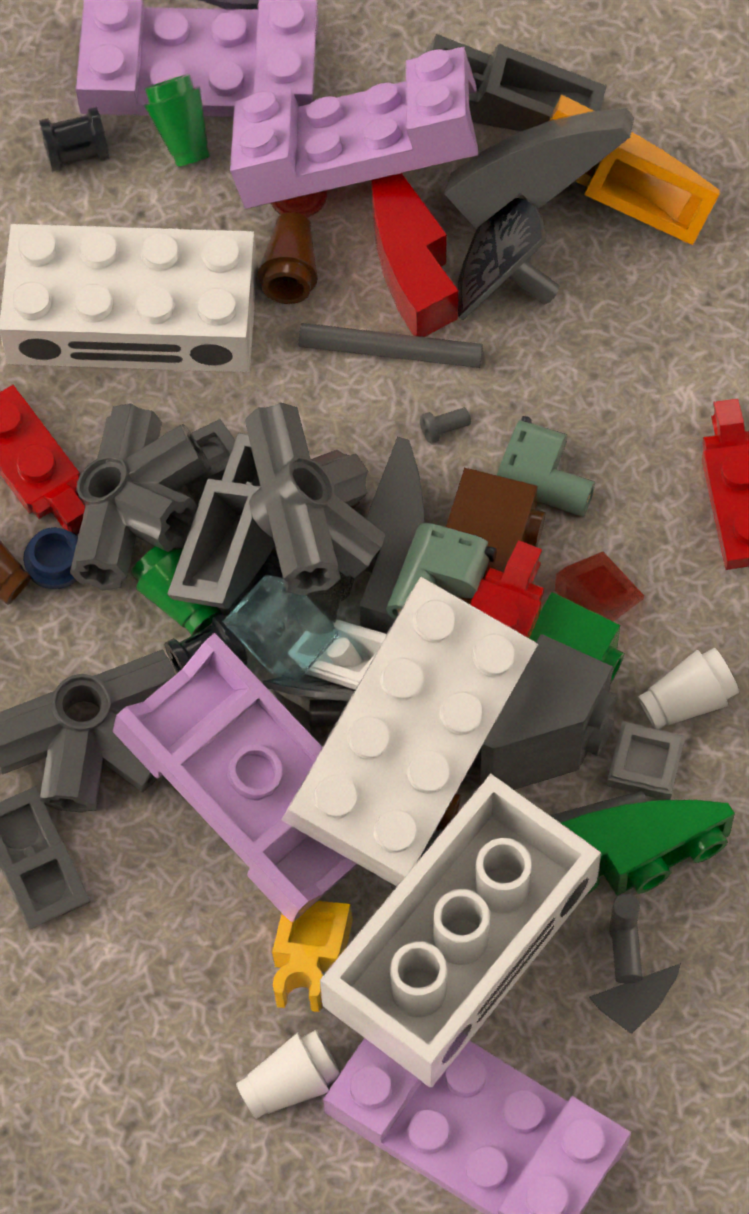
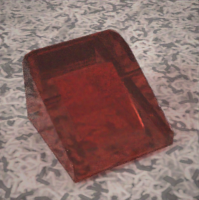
M604 551L568 565L556 573L555 591L558 595L613 622L644 599V594Z

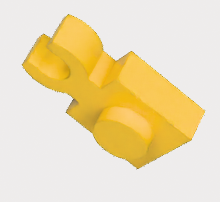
M317 901L293 923L281 914L272 950L274 965L280 968L273 978V990L278 1008L286 1007L288 995L292 990L305 987L309 989L311 1011H321L323 1006L320 979L323 977L322 972L326 973L347 948L353 922L351 904Z

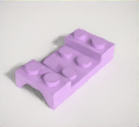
M84 0L76 83L80 114H87L88 108L97 107L99 114L149 115L144 106L145 103L149 102L145 88L185 74H190L194 87L200 86L204 116L234 117L235 101L246 99L251 94L259 91L275 92L292 88L298 107L308 105L314 101L315 47L319 22L317 0H259L258 10L144 7V0Z
M464 47L447 51L431 50L418 58L406 60L405 82L396 84L381 83L367 91L337 98L331 96L322 97L308 105L298 107L292 88L275 92L259 91L251 94L246 99L235 101L230 172L244 208L256 207L478 155V146L469 109V94L476 92V83Z
M215 633L200 646L181 671L144 702L126 706L116 715L113 733L156 779L163 775L246 863L249 867L247 876L292 923L358 866L357 863L281 820L321 751L322 746Z
M364 1038L323 1098L324 1112L483 1214H582L608 1171L620 1160L625 1152L631 1135L630 1131L577 1098L571 1096L569 1101H566L471 1041L465 1045L433 1087L430 1088Z

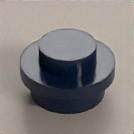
M51 527L41 530L30 540L25 548L23 561L26 572L31 575V580L35 584L46 589H62L77 581L70 573L78 536L65 529Z

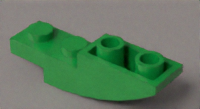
M657 800L625 804L590 812L560 824L601 852L598 877L604 875L618 896L633 887L638 894L656 888L671 875L669 868L689 857L692 858L694 863H700L718 854L728 844L726 838L730 836L735 813L730 805L724 802ZM598 877L597 882L593 885V887L589 890V892L586 895H588L598 887V885L600 884V880Z

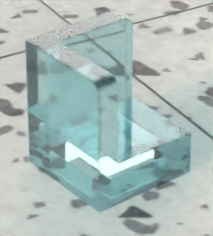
M266 575L223 620V623L271 674L297 681L302 678L337 639L339 634L334 625L306 595L287 592L283 578Z

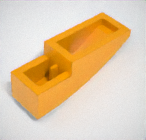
M561 94L549 121L594 110ZM631 132L629 139L575 180V182L586 186L584 195L691 245L694 244L720 195V190L698 173L634 132Z

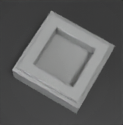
M622 721L607 779V786L633 793L642 790L646 796L671 800L685 736Z

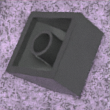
M540 634L534 653L482 744L480 786L492 774L507 786L516 790L578 771L588 752L598 756L603 750L614 724V720L609 719L618 696L610 691L613 666Z

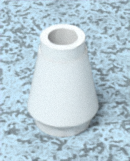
M713 648L703 654L699 650L693 652L651 686L647 692L639 695L638 700L654 729H660L665 725L669 726L728 707L727 699L738 694L739 689L726 662L717 649Z
M317 1030L304 1037H301L297 1032L251 1071L246 1078L237 1082L236 1085L250 1112L257 1119L266 1113L270 1114L327 1094L330 1089L329 1085L336 1081L341 1072Z

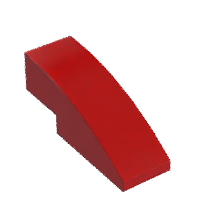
M402 173L372 179V212L375 242L385 282L398 312L412 335L426 337L458 319V289L442 269V266L446 265L447 234Z

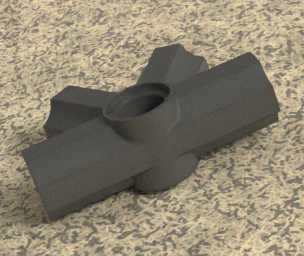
M282 402L270 407H258L245 419L261 486L252 494L249 506L253 519L258 526L274 539L286 591L304 596L314 591L328 590L340 579L339 571L347 577L351 575L355 578L368 567L375 554L381 549L385 533L350 507L358 503L368 493L365 484L369 471L357 454H343L338 449L311 459L297 407Z
M131 403L112 407L111 415L106 419L98 457L83 470L77 482V492L86 503L70 573L80 584L95 586L102 591L121 588L123 579L128 576L136 537L167 552L176 547L184 548L198 506L190 497L177 492V490L211 470L206 455L184 424L177 426L159 438L162 421L152 410H144Z
M159 650L94 676L87 674L72 675L63 680L55 691L1 711L0 771L2 775L46 758L40 802H44L45 805L61 811L82 813L97 810L104 764L143 793L157 779L113 733L116 715L126 706L144 702L176 675L164 650ZM83 701L91 702L100 709L96 717L86 722L73 721L66 715V712L72 705Z

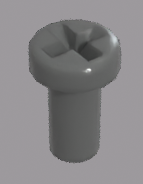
M465 407L435 417L431 412L420 416V427L429 443L438 442L440 434L471 425L470 414Z

